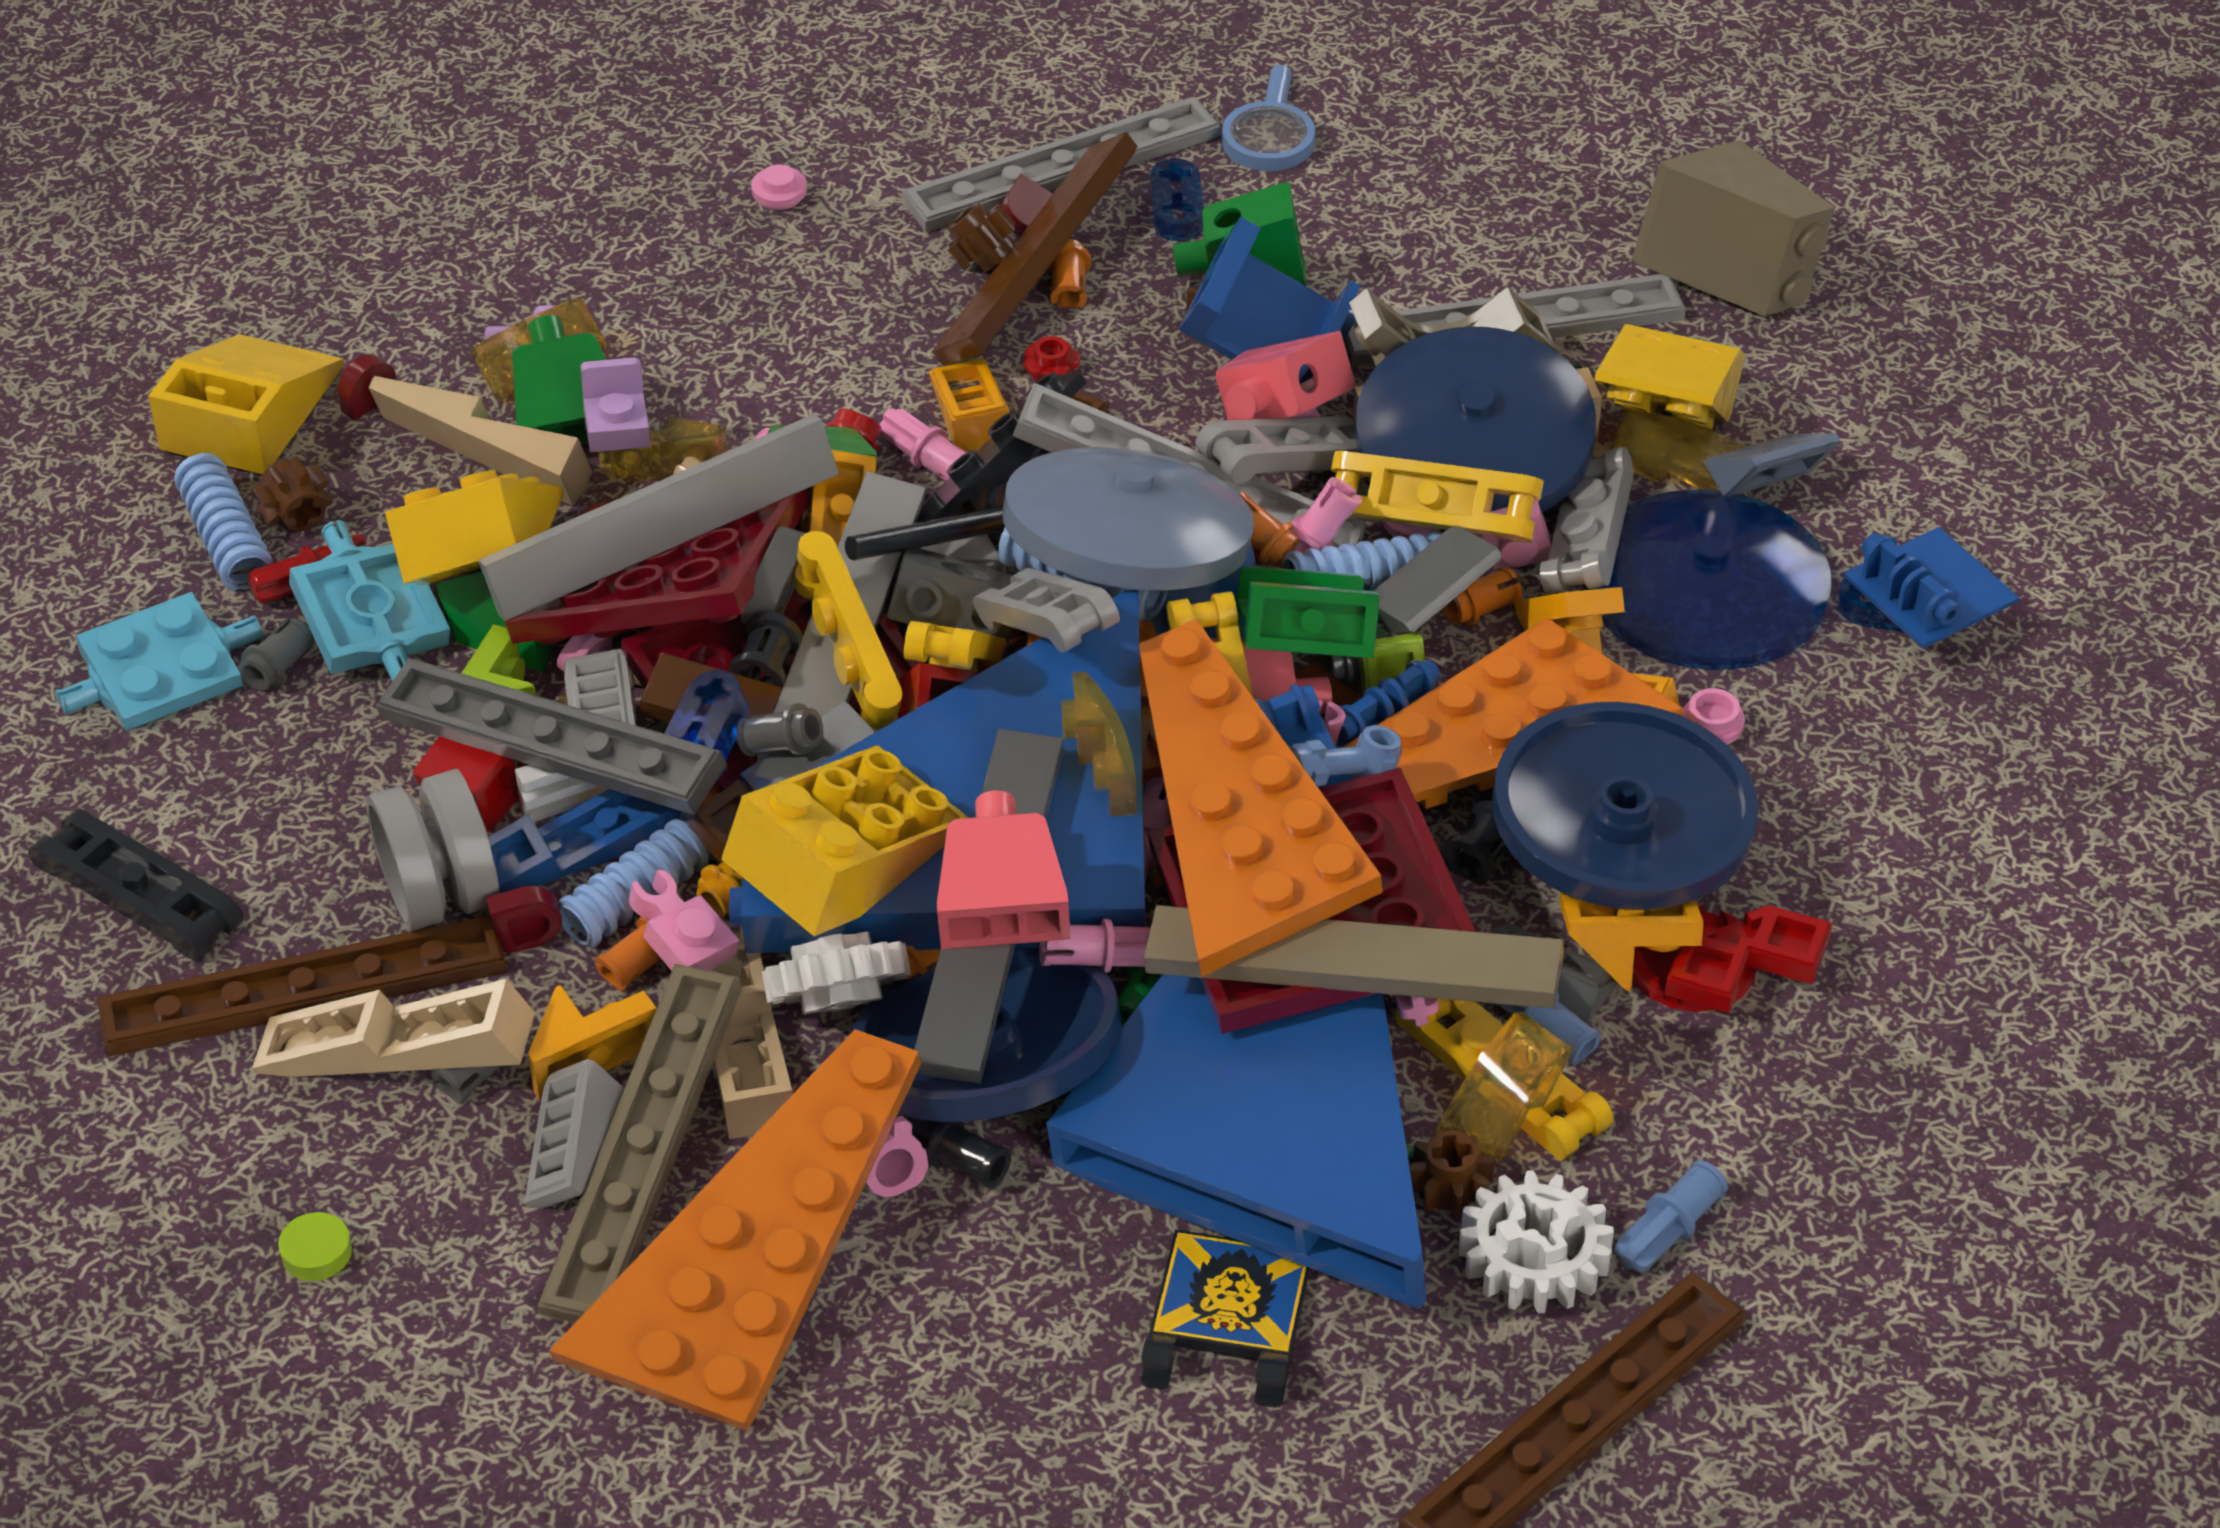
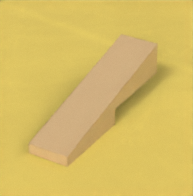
M374 376L369 386V390L383 418L503 474L517 473L519 479L538 476L540 483L562 486L564 496L561 501L574 506L584 491L593 472L578 437L490 420L480 397Z
M729 919L724 920L725 924L740 940L736 956L708 971L739 977L741 993L713 1062L729 1139L755 1135L793 1095L771 1003H767L761 972L764 971L760 953H746L742 927H731ZM742 1039L755 1040L745 1043L733 1044L734 1042Z
M508 979L395 1007L380 990L269 1017L252 1069L257 1074L303 1077L520 1065L535 1012ZM286 1043L284 1051L280 1052L281 1047Z

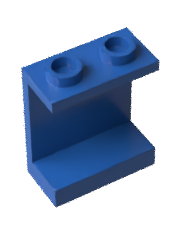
M1240 217L1220 244L1179 328L1180 331L1231 360L1247 350L1341 331L1344 340L1356 320L1349 302L1356 297L1361 286L1351 280L1335 301H1330L1249 254L1261 228ZM1302 365L1299 370L1300 384L1313 377L1312 371L1306 365Z

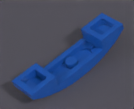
M699 719L669 735L718 750ZM726 765V767L724 768V770H723V772L721 773V775H722V774L725 772V770L728 768L727 765ZM607 789L540 828H537L530 814H527L488 836L500 893L524 886H539L618 858L624 853L634 850L635 846L641 841L649 840L651 834L655 831L664 830L666 823L670 820L678 819L683 811Z

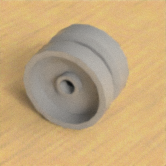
M458 768L422 779L419 789L422 815L411 794L402 786L366 796L368 821L380 866L388 889L408 932L443 922L446 912L444 886L455 907L464 914L488 908L486 898L500 894L489 838L473 795Z

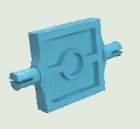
M336 520V529L333 522H329L323 527L321 532L332 554L318 562L290 568L289 585L331 674L382 663L393 681L408 660L409 655L449 645L450 628L429 585L403 584L393 544L381 547H357L349 534L346 523Z
M189 592L76 635L79 652L88 666L89 679L60 690H55L56 699L65 715L101 701L104 706L115 712L126 731L243 686L241 673L233 662L230 651L255 641L263 640L264 636L261 626L256 617L252 615L247 619L220 628L216 623L207 618L193 592Z

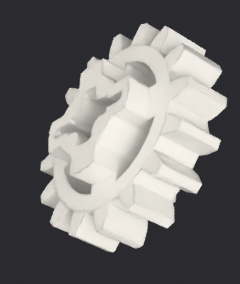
M868 931L857 934H835L820 937L818 940L792 946L790 948L792 960L779 962L780 965L769 966L764 971H761L767 1003L776 1005L785 1002L787 1004L801 1002L802 1012L805 1015L816 1012L841 1011L855 1008V1006L881 1000L883 997L880 986L892 984V981L903 980L911 975L905 943L897 941L887 944L886 941L872 944L870 932Z
M1534 1171L1526 1172L1524 1184L1515 1185L1506 1175L1500 1176L1498 1178L1497 1194L1480 1187L1476 1191L1475 1207H1464L1458 1254L1459 1256L1466 1257L1465 1275L1468 1279L1484 1276L1482 1294L1487 1298L1501 1290L1508 1293V1308L1513 1310L1521 1304L1523 1298L1533 1300L1537 1313H1545L1548 1299L1557 1298L1560 1304L1569 1309L1574 1306L1576 1289L1592 1296L1596 1292L1598 1276L1608 1275L1614 1230L1612 1226L1604 1225L1606 1216L1605 1206L1603 1204L1587 1206L1589 1189L1585 1186L1578 1187L1570 1193L1563 1190V1176L1556 1174L1548 1185L1539 1184ZM1496 1228V1234L1490 1236L1492 1231ZM1582 1246L1579 1253L1569 1261L1567 1257L1575 1255L1576 1248Z

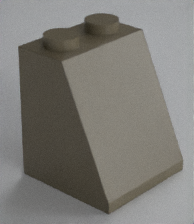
M1741 140L1733 141L1660 162L1632 260L1645 268L1760 315L1768 316L1790 307H1796L1809 296L1813 286L1812 278L1820 253L1828 240V228L1835 207Z

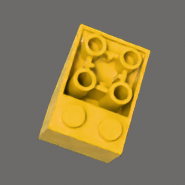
M1625 324L1597 369L1594 381L1608 392L1606 398L1614 400V404L1621 406L1623 411L1655 417L1657 407H1660L1672 413V417L1677 418L1679 423L1712 430L1714 420L1729 422L1745 354L1740 348Z
M241 334L180 357L174 361L148 396L159 449L188 457L199 453H212L219 456L226 466L263 474L270 465L276 462L344 366V359Z
M489 470L461 478L460 484L462 488L441 493L439 487H433L404 495L405 506L385 511L403 584L429 585L481 569L479 559L548 530L564 496L562 486L540 483L538 476L519 479L517 473L497 476L496 470Z
M876 745L742 795L721 860L811 935L817 936L860 918L945 846L947 826L955 819L969 817L952 805L943 793L931 788L903 766L895 755Z

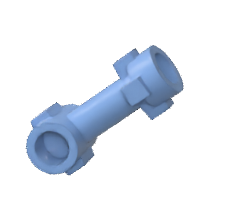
M1379 725L1366 727L1363 733H1360L1356 747L1327 749L1321 740L1306 741V743L1289 746L1316 786L1326 785L1331 775L1349 774L1352 780L1396 769L1402 753L1400 748L1401 739L1398 734L1387 727Z

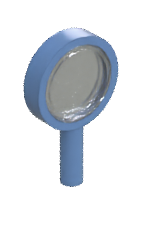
M1276 65L1271 69L1265 101L1246 104L1235 109L1226 117L1223 123V149L1228 157L1244 167L1260 171L1285 170L1304 162L1314 150L1315 126L1312 119L1301 109L1286 104L1292 72L1287 66Z

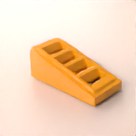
M977 359L933 368L929 371V377L952 443L966 453L971 450L978 451L990 439L987 431L992 424L1003 415L1009 413V408L986 360ZM969 379L952 385L975 381L980 383V385L951 391L950 385L947 382ZM970 399L961 402H956L958 400Z

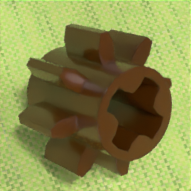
M976 202L962 212L948 226L947 230L955 239L948 244L950 247L947 251L964 270L968 269L975 262L983 272H987L999 264L1015 244L1008 235L1015 230L1014 226L1016 223L1000 204H997L988 212L980 202Z
M293 457L292 460L277 461L263 472L260 485L253 487V492L261 502L256 509L269 527L281 521L287 530H308L321 521L325 514L326 506L332 504L333 500L324 489L329 484V481L317 464H313L306 469L298 457Z
M1441 1129V1132L1434 1135L1428 1143L1421 1141L1414 1143L1413 1163L1409 1165L1413 1191H1424L1423 1210L1428 1212L1437 1207L1443 1210H1451L1455 1217H1460L1462 1208L1469 1205L1472 1201L1475 1202L1476 1191L1480 1187L1488 1190L1489 1182L1493 1181L1495 1159L1491 1155H1479L1477 1146L1478 1136H1468L1459 1131Z

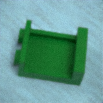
M1242 566L1239 570L1236 600L1241 640L1245 647L1249 649L1374 658L1380 594L1376 591H1364V580L1360 575Z

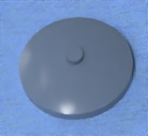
M1086 447L1055 451L1024 463L1015 470L1007 482L1002 512L1003 522L1009 535L1023 550L1037 560L1056 570L1083 580L1136 590L1162 591L1187 589L1210 584L1229 576L1242 566L1247 559L1254 527L1253 514L1243 497L1227 483L1209 472L1163 455L1109 447Z

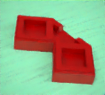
M1766 905L1746 912L1744 920L1714 929L1712 925L1704 926L1701 946H1680L1666 980L1665 995L1730 1013L1747 967L1813 985L1830 940L1833 923Z

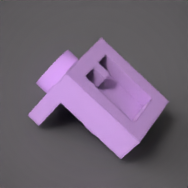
M623 358L582 363L583 407L590 453L650 447L649 424L643 395L640 359Z

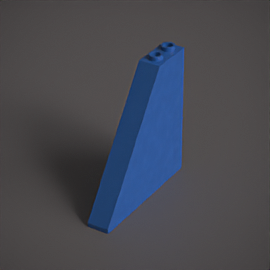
M1125 590L1112 597L1118 609L1120 621L1100 632L1094 628L1081 635V644L1061 653L1050 639L1042 637L812 769L878 745L883 750L895 755L903 766L931 788L943 793L947 800L966 816L975 818V800L982 793L998 729L1063 738L1064 753L1046 822L1068 892L1070 924L1100 925L1102 919H1111L1113 926L1145 927L1138 590ZM945 846L860 918L817 936L811 935L742 877V887L730 888L731 927H742L746 953H791L790 948L792 946L815 941L820 937L835 934H857L867 931L870 932L872 944L886 941L888 944L901 941L906 946H913L916 950H941L937 897ZM1039 942L1018 943L1015 945V948L1039 947Z
M1163 974L1122 1026L1120 1039L1109 1059L1092 1076L1071 1091L1046 1123L1053 1165L1110 1192L1420 1310L1426 1301L1423 1254L1383 994L1377 993L1221 1034L1200 978Z

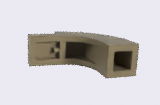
M1506 287L1470 316L1454 323L1437 326L1421 325L1405 319L1367 288L1349 302L1359 325L1354 329L1355 335L1363 347L1371 353L1376 366L1387 355L1413 339L1439 330L1456 327H1491L1509 330L1538 340L1558 352L1542 315L1509 287Z

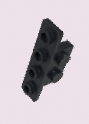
M1051 372L1039 379L1036 384L1072 398L1087 383V380L1080 372L1061 375ZM1023 407L1017 413L1016 411H1011L993 423L987 431L990 439L977 452L971 450L954 461L946 472L950 478L936 492L935 490L925 492L924 502L916 523L950 517L961 506L968 513L1003 507L1007 482L1015 470L1036 457L1052 453L1013 436ZM1003 532L988 534L994 546L999 545Z

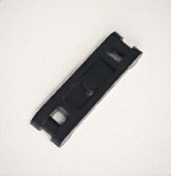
M76 809L61 822L62 830L55 836H43L28 849L30 860L36 867L53 877H61L171 943L175 950L195 962L211 950V940L220 932L224 931L229 934L244 921L241 908L230 896L82 809ZM192 910L201 914L194 921L185 917Z

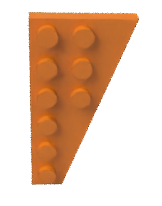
M1546 617L1378 725L1393 730L1400 737L1402 753L1396 768L1401 767L1416 802H1420L1425 809L1448 802V792L1473 784H1475L1479 792L1493 788L1498 763L1512 739L1530 723L1556 710L1584 703L1626 702L1652 706L1683 716V708ZM1359 737L1342 748L1356 747Z
M1191 620L1138 644L1201 977L1383 893L1382 879L1378 870L1198 620Z
M855 1029L549 1350L553 1360L748 1431L765 1400L921 1065L919 1051Z

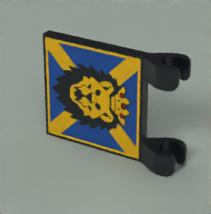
M1175 1229L1150 1331L1142 1349L1141 1363L1143 1372L1141 1384L1146 1388L1159 1390L1166 1389L1169 1386L1177 1347L1258 1359L1255 1376L1257 1383L1254 1396L1255 1403L1266 1407H1280L1284 1400L1310 1268L1233 1238Z

